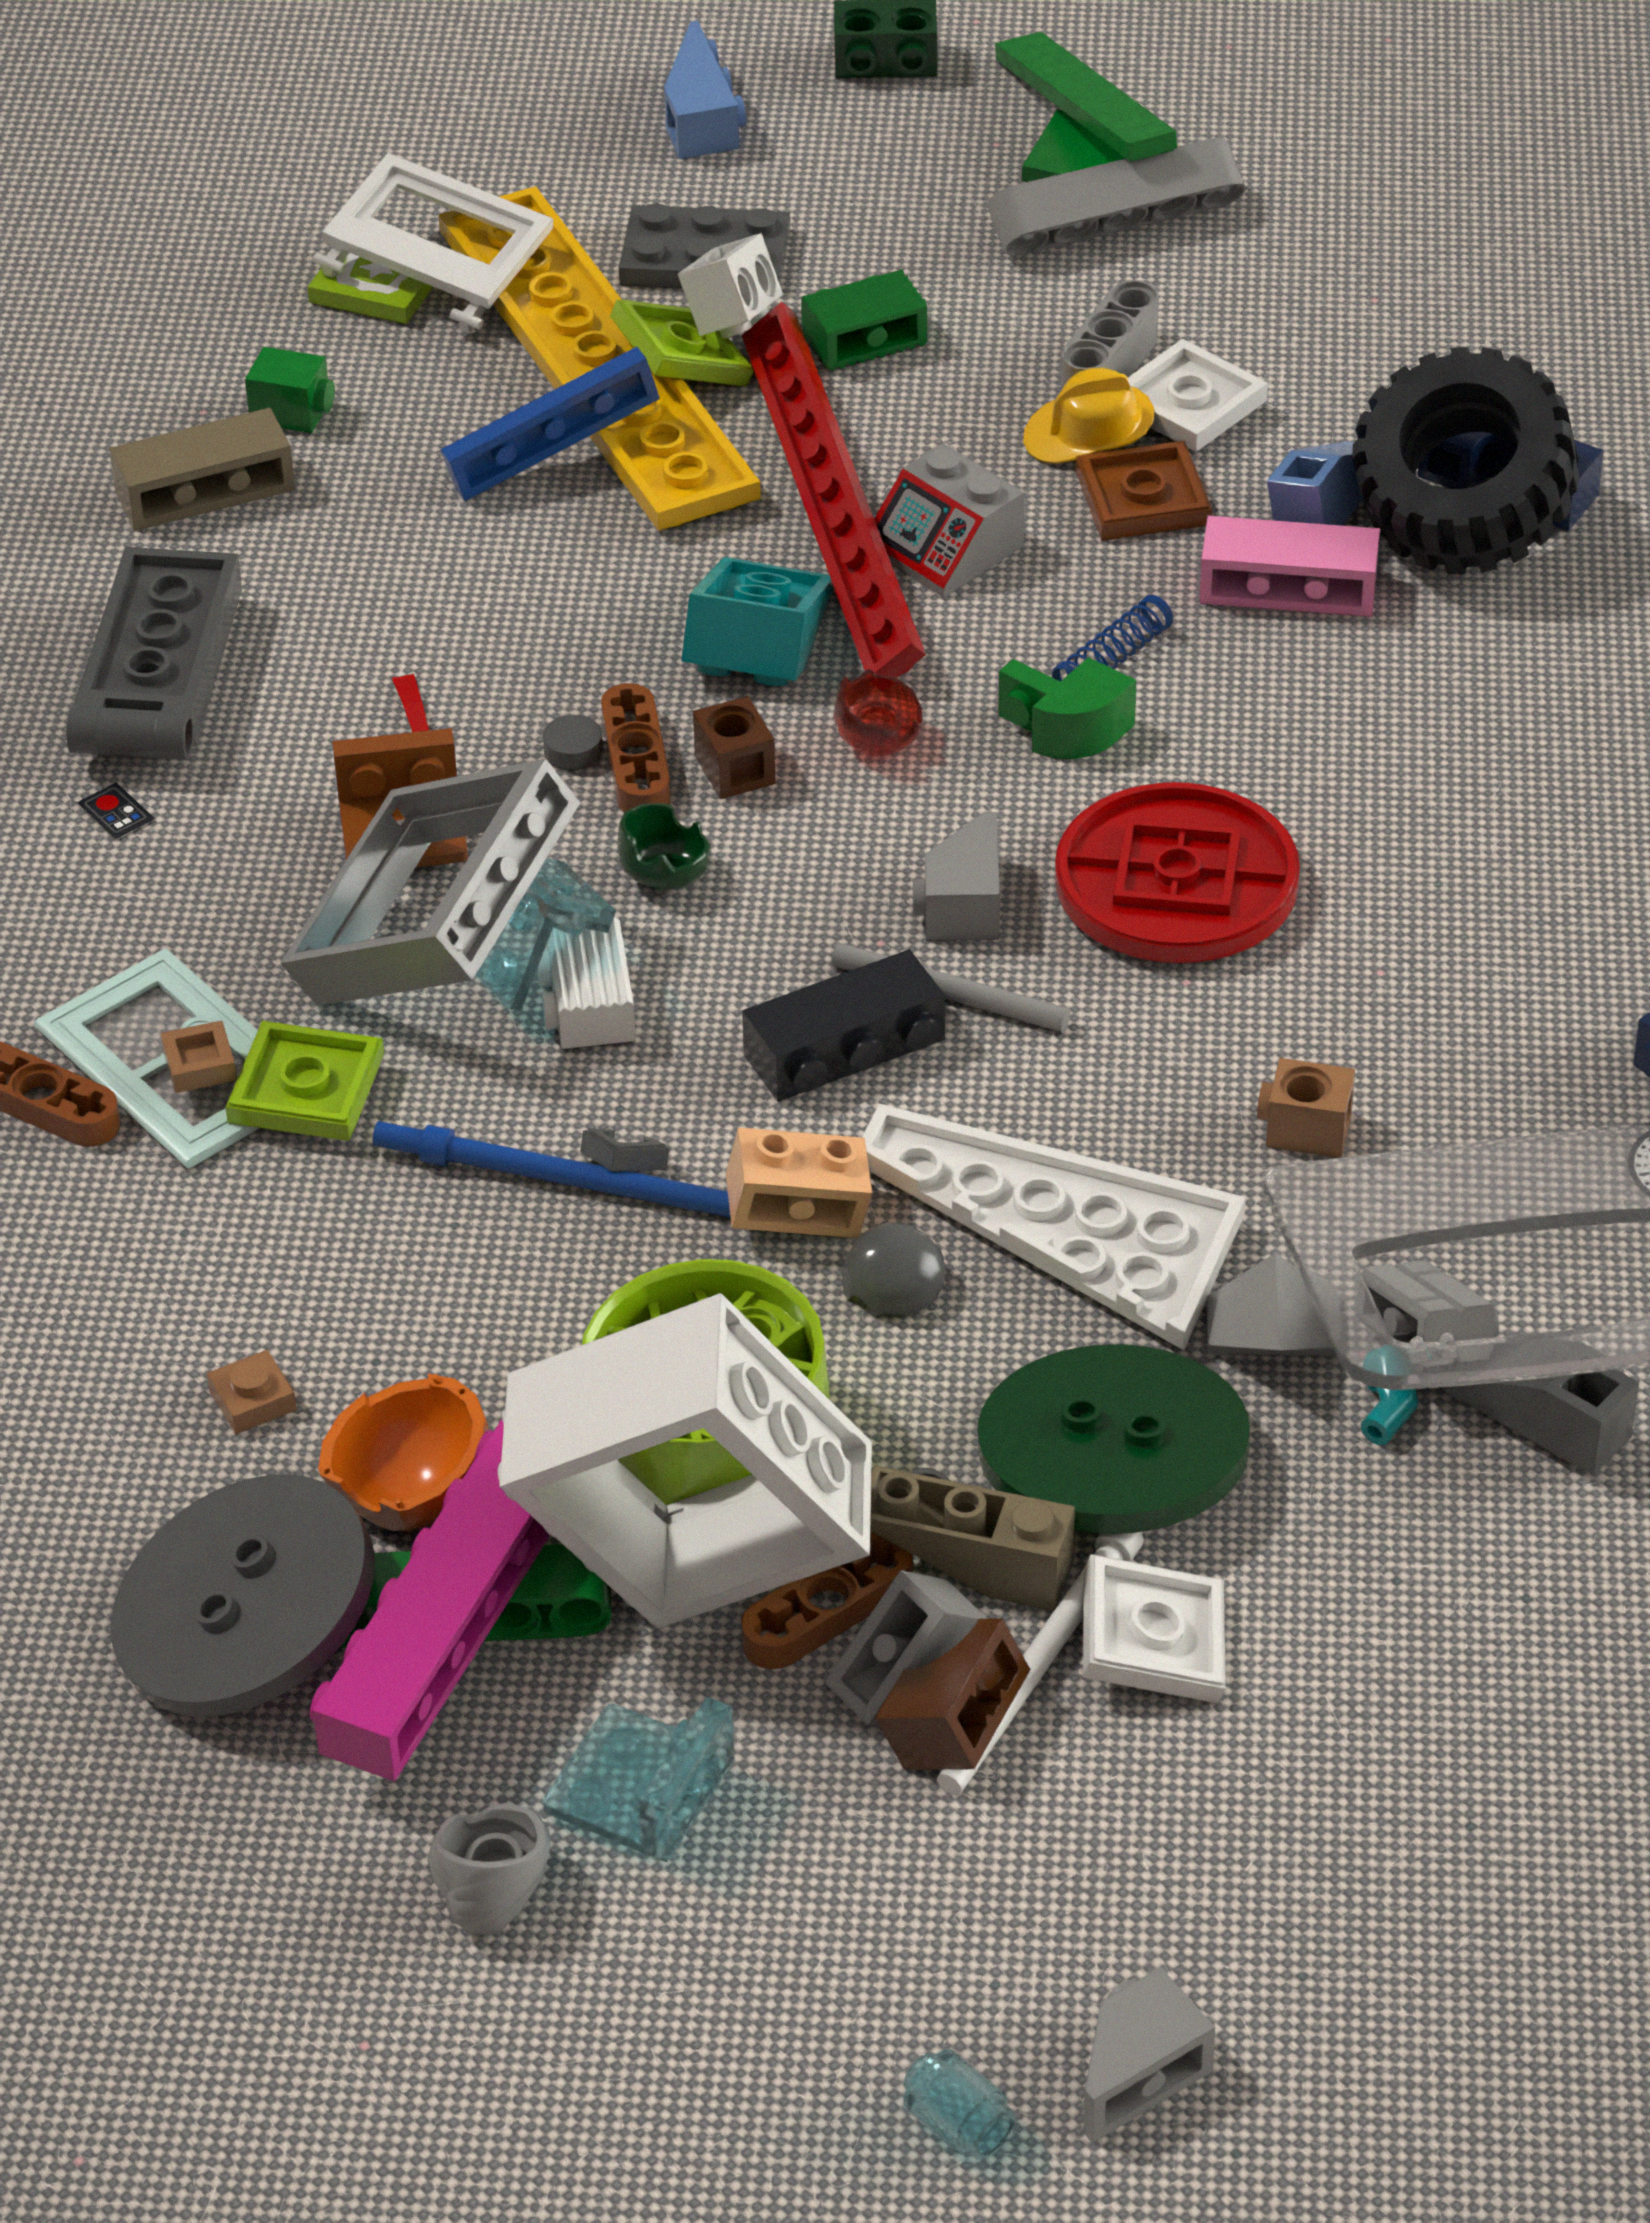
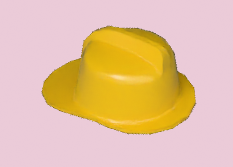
M1107 368L1086 369L1069 378L1056 399L1044 404L1031 416L1024 428L1023 443L1029 455L1040 462L1059 464L1074 461L1076 456L1116 449L1137 441L1147 433L1153 424L1154 407L1146 394L1138 388L1130 386L1128 377L1125 374Z

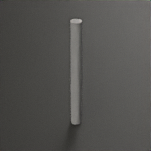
M838 943L833 951L831 963L833 967L851 971L888 956ZM924 967L945 994V999L1062 1033L1068 1026L1070 1019L1069 1008Z

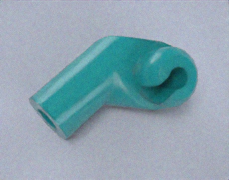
M1383 1353L1381 1356L1372 1357L1365 1363L1362 1373L1364 1380L1373 1379V1382L1367 1387L1370 1391L1378 1393L1380 1401L1361 1422L1360 1428L1369 1441L1381 1446L1386 1445L1417 1409L1419 1402L1410 1366L1406 1361L1393 1353Z

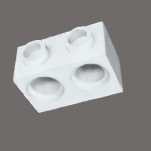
M761 233L715 247L678 273L700 336L718 330L721 338L745 332L752 328L751 322L763 318L769 312L768 306L783 295Z

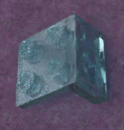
M547 858L475 976L508 1009L521 1011L553 927L574 935H580L583 928L608 933L616 910L564 861Z
M706 1697L691 1720L683 1719L674 1728L617 1704H608L543 1797L544 1812L667 1863L734 1762L732 1706Z

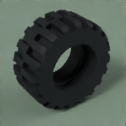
M1469 347L1450 348L1451 355L1436 358L1435 352L1418 358L1420 365L1411 370L1406 365L1390 376L1392 385L1388 389L1383 386L1376 389L1368 400L1371 412L1364 411L1360 415L1355 428L1358 439L1353 443V462L1357 481L1371 523L1374 528H1380V537L1387 538L1389 548L1401 557H1409L1412 553L1415 565L1428 570H1435L1437 564L1445 565L1447 574H1466V567L1479 566L1481 573L1498 569L1496 562L1510 558L1512 563L1523 559L1529 555L1527 548L1529 545L1536 542L1541 546L1555 534L1553 520L1561 523L1566 519L1572 507L1570 496L1576 493L1578 489L1579 472L1577 463L1579 459L1568 409L1563 397L1556 394L1554 383L1544 372L1536 371L1533 373L1531 363L1517 355H1512L1508 361L1504 360L1502 350L1482 347L1481 354L1470 353ZM1470 432L1491 433L1508 439L1518 447L1512 460L1498 475L1474 487L1444 489L1430 485L1415 476L1424 457L1435 446L1456 435Z

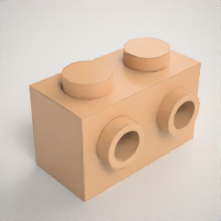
M738 1127L726 1169L732 1228L858 1238L860 1236L872 1196L865 1138Z

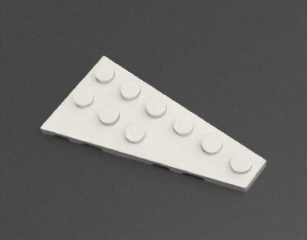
M883 1104L878 1105L862 1138H865L870 1172L1182 1350L1185 1349L1245 1216L1246 1197Z

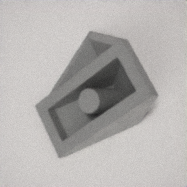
M1274 1253L1230 1281L1207 1298V1354L1340 1356L1339 1299L1277 1253Z

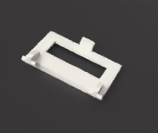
M387 153L322 231L323 242L332 245L333 248L326 256L318 252L315 253L313 262L322 266L324 275L333 278L337 273H344L346 269L344 261L348 254L352 253L468 300L470 303L465 310L460 311L453 308L450 318L459 321L461 331L470 333L475 328L481 329L483 319L480 318L485 309H489L551 232L553 229V218ZM399 188L509 232L513 236L488 265L373 217Z

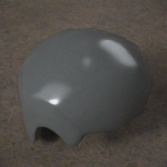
M901 1222L878 1224L861 1233L847 1254L842 1269L843 1293L848 1300L854 1296L860 1298L875 1317L881 1316L884 1313L910 1316L930 1307L942 1290L946 1269L944 1257L937 1245L920 1230Z

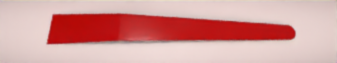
M409 674L392 677L391 679L403 704L411 731H429L415 675Z

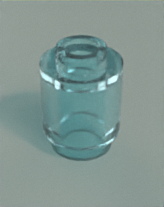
M945 2049L936 2054L932 2052L926 2053L908 2070L903 2083L906 2089L903 2098L904 2108L956 2153H969L975 2159H983L992 2154L1011 2132L1016 2115L1007 2106L1006 2094L954 2050Z

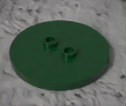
M1106 1344L1077 1347L1053 1353L1028 1363L1005 1378L989 1395L982 1407L977 1430L979 1461L988 1482L995 1490L1075 1506L1074 1530L1090 1533L1123 1534L1150 1531L1194 1517L1215 1505L1234 1488L1246 1468L1249 1457L1250 1425L1244 1403L1231 1385L1208 1367L1190 1358L1162 1349L1137 1345Z

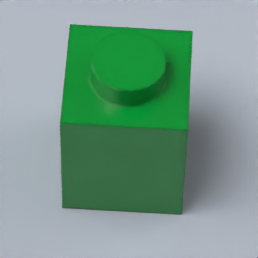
M263 346L245 377L248 413L271 408L282 429L313 433L323 413H329L333 406L335 384L333 380L328 379L326 356Z

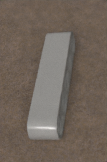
M1212 138L1178 146L1174 151L1133 162L1123 159L1014 185L994 194L988 200L987 208L1004 252L1009 256H1019L1219 208L1241 197L1246 191V186L1228 141L1225 138Z

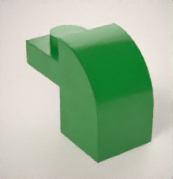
M1090 657L1085 659L1061 682L1015 659L1009 661L999 670L998 716L1032 732V752L1057 759L1089 757L1111 747L1135 725L1136 679Z

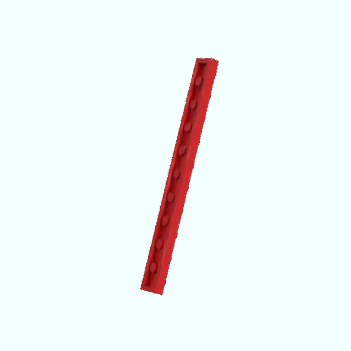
M780 302L741 336L866 676L872 683L883 690L900 675L908 672L926 653L796 313L783 302Z

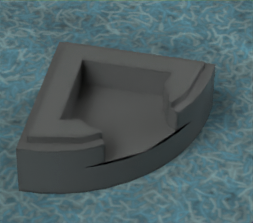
M591 1128L583 1130L580 1152L611 1172L667 1169L670 1148L662 1142L644 1136L643 1142L623 1143L614 1139L615 1130Z

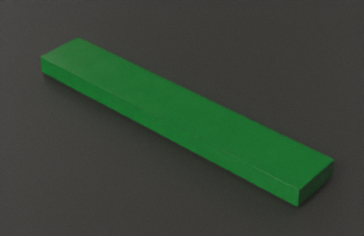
M1039 31L995 43V55L999 63L1130 162L1177 149L1176 130L1043 32Z

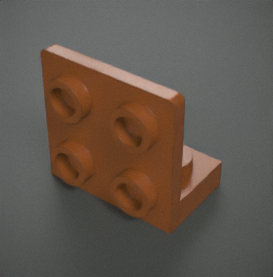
M452 728L332 741L346 860L392 789L457 776ZM398 808L391 815L395 821L404 820L405 818ZM466 837L430 843L416 867L465 862L468 859Z

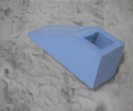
M698 20L691 21L664 86L666 131L679 159L740 149L739 127L746 126V112L742 97L740 95H733L729 70L727 67L720 68L719 55L714 39L707 40Z
M1345 441L1291 450L1267 479L1273 520L1343 526L1363 500L1353 462L1354 442Z

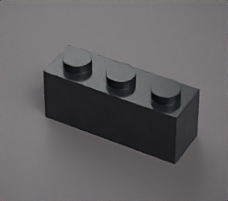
M908 949L742 1010L744 1056L776 1101L779 1102L944 1041L945 994L913 952Z

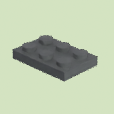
M658 203L632 205L619 264V285L683 288L678 273L711 249L761 233L781 286L791 231L790 212L771 211L764 208L735 210L719 209L714 206L699 208L670 207Z

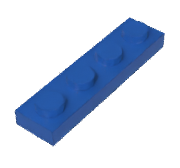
M635 347L440 450L454 487L465 502L659 400L660 397L648 361L639 348Z

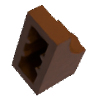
M1003 1618L978 1619L971 1631L947 1653L921 1667L903 1669L875 1720L904 1770L975 1769L1031 1669Z

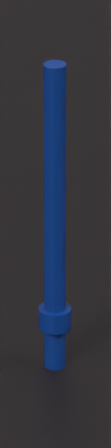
M378 1121L373 1132V1146L417 1154L420 1161L424 1163L447 1167L451 1161L731 1218L728 1191L630 1171L611 1172L600 1165L455 1136L454 1129L429 1124L422 1130Z

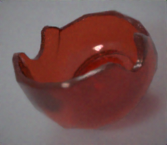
M868 669L852 681L847 677L841 680L837 692L833 720L840 737L857 752L872 757L886 756L906 748L918 737L923 722V709L912 688L896 677L878 675L871 669Z

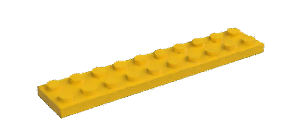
M534 186L499 196L553 218V229L493 303V306L553 388L556 389L633 349L634 347L610 317L616 300H621V297L539 189ZM454 210L438 214L439 231L450 247L456 252L488 265L513 236L509 232ZM651 371L660 399L589 436L658 531L680 526L686 522L721 511L731 510L737 506L761 499L760 480L683 379L655 376Z

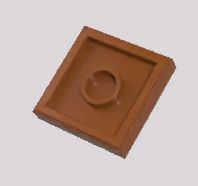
M1185 441L1076 456L1075 472L1101 541L1203 527L1207 524V517L1212 516L1211 505Z

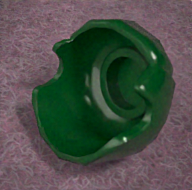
M665 803L638 805L625 811L619 823L618 854L624 872L636 882L660 890H673L683 888L698 880L706 871L711 857V845L705 835L702 834L700 823L694 822L691 827L681 825L671 805Z

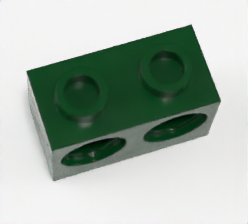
M834 0L835 78L938 77L936 0Z

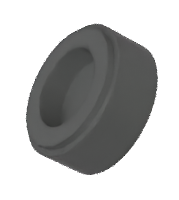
M567 715L551 721L543 731L545 758L552 765L567 770L582 769L594 764L601 757L603 751L600 726L594 720L581 715Z

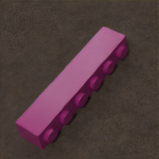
M502 1419L494 1431L489 1429L481 1437L475 1452L474 1462L464 1478L455 1479L449 1486L444 1498L442 1511L430 1529L423 1528L417 1535L412 1546L410 1561L398 1579L391 1578L385 1584L379 1597L376 1613L365 1630L358 1629L350 1638L345 1650L344 1662L331 1682L324 1681L316 1690L310 1706V1720L314 1722L320 1755L395 1782L550 1537L537 1520L517 1502L509 1499L499 1487L498 1466L502 1458L504 1431Z

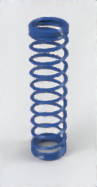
M1156 595L1146 596L1139 601L1138 605L1133 606L1129 612L1124 613L1120 619L1115 620L1111 626L1106 627L1102 633L1095 635L1093 640L1086 642L1084 647L1077 649L1075 654L1068 656L1066 661H1062L1054 667L1051 673L1052 678L1061 682L1060 670H1065L1067 675H1069L1075 669L1071 665L1079 666L1078 657L1088 658L1087 650L1094 652L1098 662L1108 666L1105 657L1096 650V643L1101 644L1106 654L1115 661L1113 666L1108 667L1116 669L1118 663H1124L1127 656H1133L1136 649H1142L1145 642H1151L1154 635H1160L1162 631H1165L1172 625L1173 613L1170 606L1161 597ZM1147 602L1153 603L1162 611L1165 617V625H1162L1159 616L1146 606ZM1148 612H1150L1156 618L1157 622L1152 619ZM1131 616L1138 617L1141 626L1150 633L1149 638H1144L1142 631L1137 625L1132 623ZM1123 623L1129 624L1133 634L1142 641L1140 645H1135L1130 634L1122 628ZM1114 629L1119 630L1124 641L1133 647L1131 652H1126L1122 642L1114 636ZM1105 636L1110 637L1118 651L1124 654L1122 659H1117L1114 650L1105 643Z

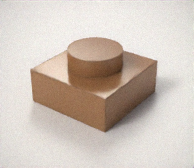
M222 1020L160 1033L163 1053L175 1093L237 1081L235 1061Z
M268 1349L207 1372L209 1392L235 1434L297 1411L295 1393Z

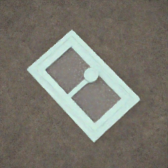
M167 948L41 1016L34 1022V1027L92 1081L111 1089L116 1095L118 1105L188 1169L260 1129L227 1123L225 1107L236 1081L180 1093L174 1092L163 1053L160 1033L222 1020L235 1061L238 1079L258 1030Z

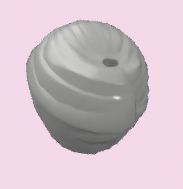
M513 1803L492 1805L480 1811L474 1818L455 1814L443 1823L431 1842L428 1865L431 1877L443 1894L448 1912L457 1925L470 1934L492 1935L504 1929L520 1913L545 1873L551 1845L549 1828L536 1812Z

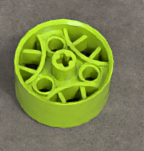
M697 1259L668 1264L641 1274L612 1293L595 1311L583 1334L582 1345L721 1293L830 1400L825 1343L817 1313L807 1297L789 1281L759 1266L734 1260ZM704 1428L617 1459L666 1505L752 1475Z

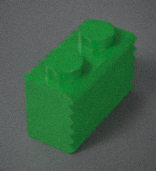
M903 269L882 275L869 276L864 280L831 289H821L801 297V319L804 337L826 368L832 372L837 366L843 369L847 363L851 366L857 361L863 364L867 358L873 361L877 355L883 358L887 353L893 355L897 350L903 353L907 347L913 350L917 344L923 347L927 343V303L925 299H922V295L918 293L917 288L913 286L912 281H909L908 275L904 274Z

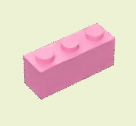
M1208 516L1201 558L1200 604L1372 617L1380 528Z

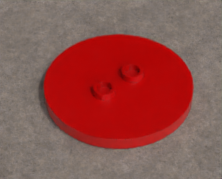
M1184 782L1153 783L1128 788L1104 797L1087 807L1069 824L1059 841L1056 851V891L1059 901L1070 919L1084 933L1102 945L1117 952L1150 961L1195 963L1216 960L1247 950L1268 938L1285 922L1294 907L1299 890L1300 862L1298 851L1292 837L1282 823L1262 806L1241 795L1203 784Z

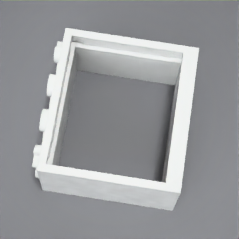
M721 1293L508 1373L505 1410L502 1411L504 1431L502 1458L498 1466L499 1487L509 1499L517 1502L544 1527L549 1535L557 1538L583 1562L589 1571L597 1574L622 1597L628 1606L637 1610L655 1628L659 1629L870 1555L872 1441ZM704 1428L752 1475L666 1505L617 1459Z

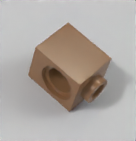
M1279 1058L1274 1082H1262L1258 1099L1257 1119L1268 1121L1266 1147L1342 1158L1352 1117L1355 1069Z

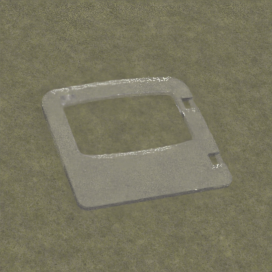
M1650 1122L1283 1164L1269 1169L1264 1175V1195L1295 1264L1300 1271V1275L1341 1366L1352 1378L1366 1385L1389 1390L1452 1387L1577 1375L1650 1365V1318L1572 1330L1455 1341L1451 1333H1444L1438 1342H1424L1420 1336L1413 1337L1410 1343L1398 1341L1389 1334L1355 1261L1362 1257L1401 1249L1466 1239L1569 1227L1650 1222Z

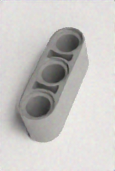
M1128 280L1116 284L1107 293L1062 350L1061 390L1069 378L1080 371L1090 368H1107L1125 374L1127 377L1134 373L1157 342L1159 295L1153 285L1145 281Z

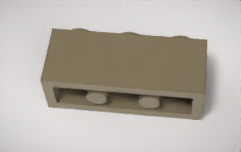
M271 408L109 448L115 493L134 531L295 490L291 446Z

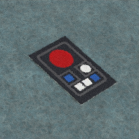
M117 782L76 802L115 840L156 820Z

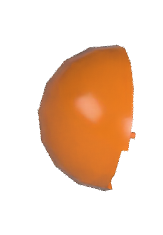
M428 1373V1378L399 1382L369 1397L363 1393L337 1416L322 1441L318 1470L327 1485L340 1492L360 1516L375 1525L396 1532L423 1528L433 1525L442 1511L444 1498L449 1486L455 1479L464 1478L474 1462L478 1443L483 1434L489 1430L477 1395L457 1379Z

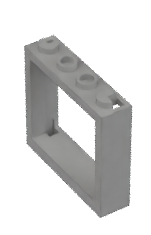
M546 759L392 789L281 961V965L316 1006L473 980L581 802ZM396 808L405 817L404 820L395 821L391 816ZM484 833L424 930L371 939L430 843Z

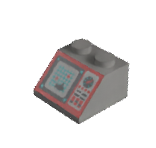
M942 443L901 470L874 520L892 566L945 598L1024 546V492Z

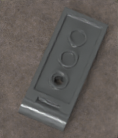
M138 547L124 548L74 705L69 711L66 737L70 753L175 760L190 759L193 746H196L242 592L237 553Z

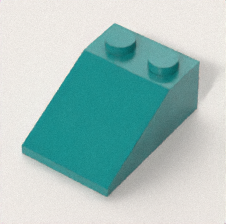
M723 557L689 593L681 662L697 664V671L713 676H727L731 674V670L754 674L753 680L765 685L783 686L788 684V680L796 681L807 666L834 587L830 575Z

